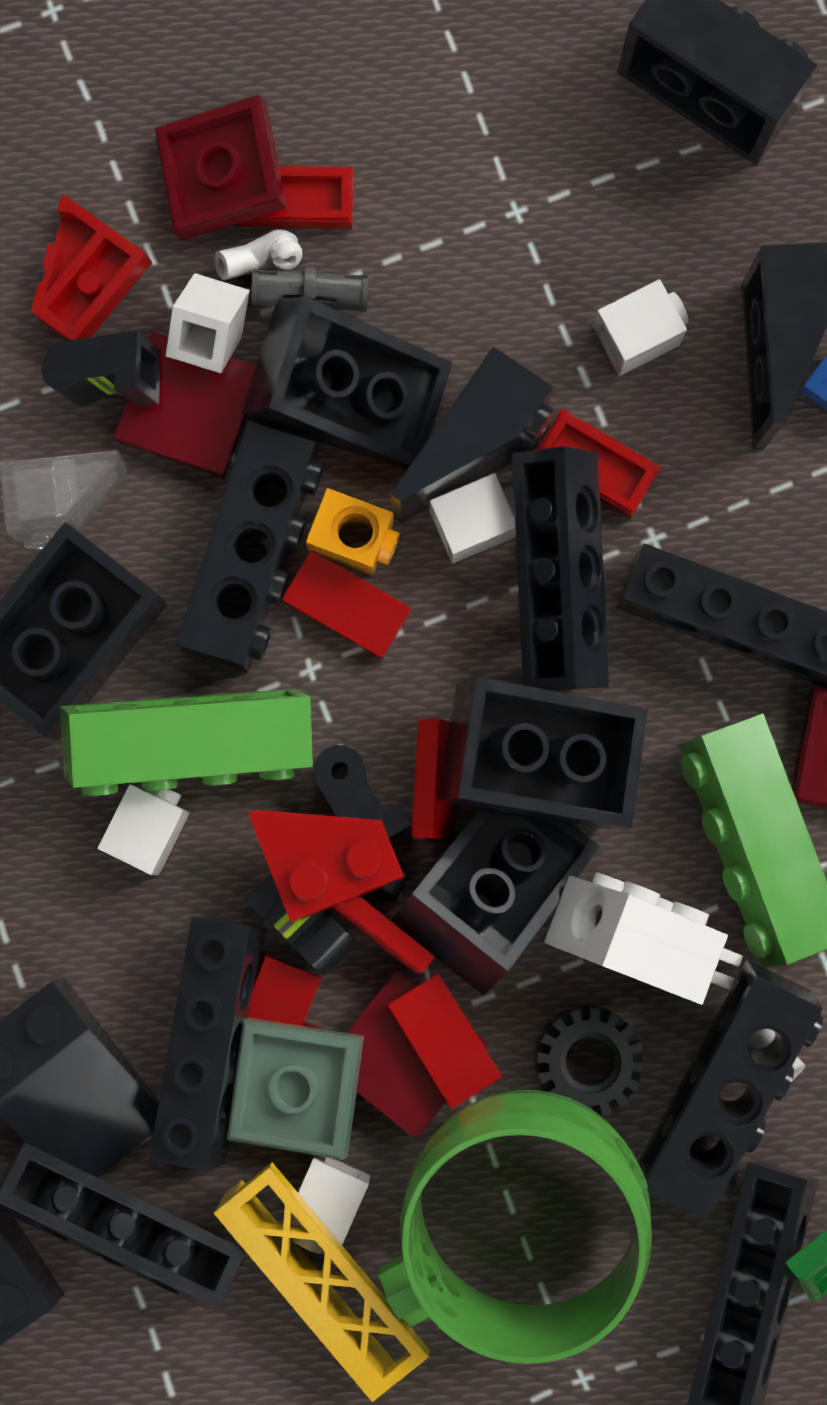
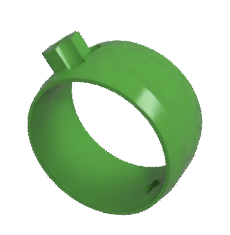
M539 1090L507 1091L484 1097L457 1112L437 1129L417 1158L404 1196L400 1215L399 1235L402 1254L382 1265L379 1270L378 1277L385 1291V1299L398 1320H405L411 1328L430 1317L443 1332L464 1347L480 1355L510 1363L534 1364L557 1361L582 1352L599 1342L617 1326L631 1307L643 1284L650 1260L652 1241L650 1199L646 1179L634 1154L619 1133L598 1113L584 1104L556 1093ZM513 1135L552 1139L584 1153L599 1164L614 1179L630 1205L636 1223L631 1242L618 1265L607 1277L588 1291L574 1298L546 1305H522L501 1301L477 1291L460 1279L445 1264L431 1242L423 1218L421 1194L433 1174L460 1151L488 1139Z

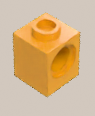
M327 488L306 540V545L309 553L313 550L330 561L374 576L379 562L389 565L395 552L400 532L392 530L394 525L393 512ZM361 522L366 524L373 534L366 545L359 548H351L343 544L339 539L342 529L349 523Z

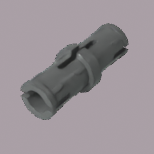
M305 267V272L272 271L253 268L252 306H275L294 298L306 296L333 309L367 312L368 274L316 273L317 267Z

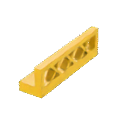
M273 1162L246 1184L241 1180L223 1195L214 1211V1215L372 1402L429 1358L430 1349L405 1320H398L383 1293ZM267 1185L271 1187L285 1204L283 1224H279L255 1196ZM293 1215L302 1226L292 1225ZM291 1238L315 1240L325 1252L323 1271H318ZM332 1261L342 1273L331 1272ZM331 1285L352 1287L365 1299L363 1318H358ZM372 1309L381 1320L371 1319ZM371 1333L395 1335L408 1352L395 1362Z

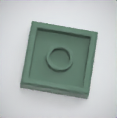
M255 1018L243 1019L227 1140L341 1160L347 1158L364 1036Z

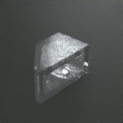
M118 450L0 463L6 533L18 543L24 542L26 549H43L64 522H67L79 532L127 475L126 462Z

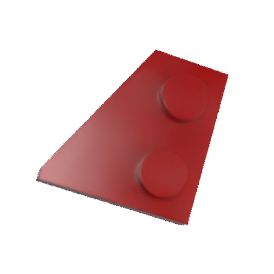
M64 194L59 200L57 212L61 219L54 244L48 243L43 261L45 274L41 283L37 285L31 312L44 325L66 341L92 337L150 267L152 261L144 251Z
M255 810L248 813L291 924L404 878L382 820Z

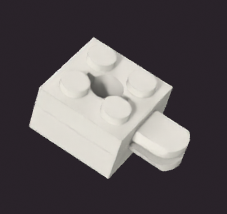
M595 872L592 882L569 875L544 941L548 945L701 1005L704 1002L710 983L731 990L734 978L715 971L718 961L739 967L743 957L724 948L728 937L727 934L705 926L709 914L678 902H670L660 898V894L627 881L624 883L598 872Z

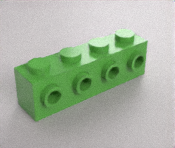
M296 689L60 706L64 778L73 788L81 787V794L99 796L114 794L118 792V784L141 782L142 789L167 790L178 787V779L201 777L202 784L224 785L235 783L239 773L259 772V778L281 780L294 777V769L313 767L310 696Z
M764 714L678 744L682 753L681 770L689 786L695 789L703 809L701 817L702 826L707 838L712 844L716 845L725 868L722 874L723 882L728 894L738 903L746 924L744 927V938L750 952L759 959L762 967L789 965L827 949V880Z

